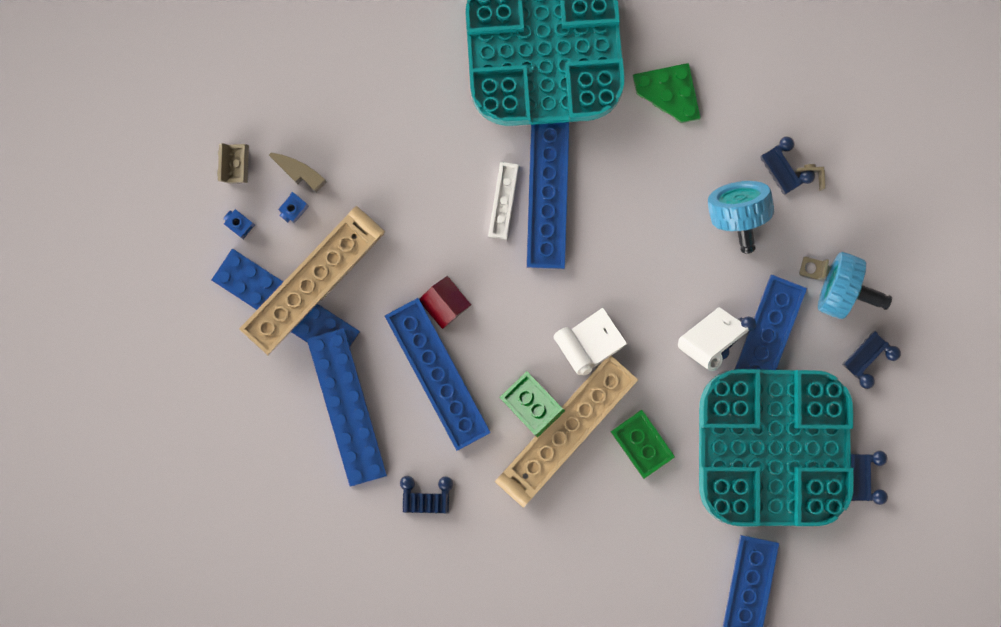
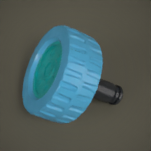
M739 181L717 188L708 197L711 223L716 228L724 231H737L741 252L744 254L754 252L756 247L754 245L753 228L767 223L774 215L771 189L768 185L758 181Z
M840 252L834 259L829 274L824 280L818 300V310L829 316L844 319L851 311L856 300L888 310L892 302V296H887L885 293L864 286L866 261L852 254Z

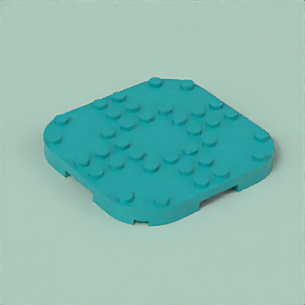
M467 0L466 29L472 101L478 112L490 122L503 126L591 121L610 113L619 103L624 88L618 0Z
M736 369L722 372L710 380L702 392L699 403V493L706 510L718 521L733 526H824L839 519L838 517L844 510L848 509L853 496V468H851L850 429H853V402L847 387L843 386L836 376L819 370Z

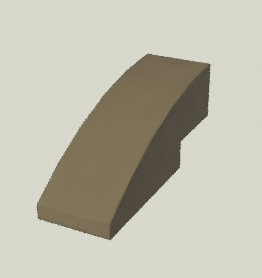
M272 152L269 154L297 185L304 180L317 192L327 183L320 174L306 164L282 154Z

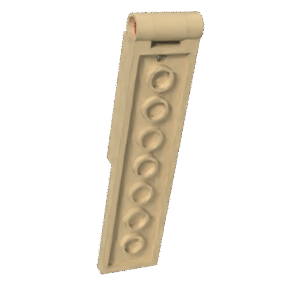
M355 206L239 330L269 356L304 317L365 256L384 235L385 231L358 206Z
M610 356L605 359L562 406L565 412L538 438L535 436L495 480V483L524 508L638 379L614 357ZM527 473L528 478L524 479L523 474Z

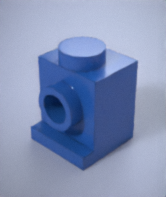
M291 192L290 196L278 209L281 212L279 216L287 223L290 220L295 223L309 205L295 193ZM290 205H294L295 207L294 211L292 212L288 211V207Z
M236 209L233 212L230 210L224 217V225L243 240L255 226L253 222ZM235 219L240 220V224L237 226L233 223Z

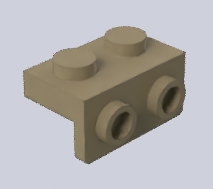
M220 143L218 150V181L228 184L248 183L249 145Z

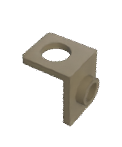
M806 164L804 168L796 169V173H801L802 171L818 172L819 191L825 189L824 167H816V164Z
M803 257L799 275L822 280L829 274V260L820 261ZM809 262L814 263L816 266V270L812 274L805 270V266Z

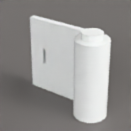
M718 307L680 337L678 348L709 371H715L722 364L721 353L749 330L742 327L739 320Z
M603 308L573 329L565 327L554 335L555 341L575 372L583 376L589 374L592 368L627 345Z

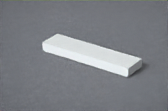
M500 162L488 237L503 240L508 238L519 164Z

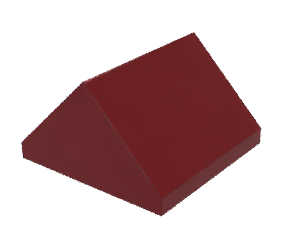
M448 276L434 284L419 298L423 307L442 329L471 306V303Z

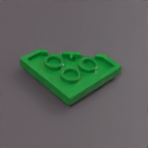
M689 63L633 74L634 86L638 96L651 102L652 105L668 113L680 123L700 120L701 117Z

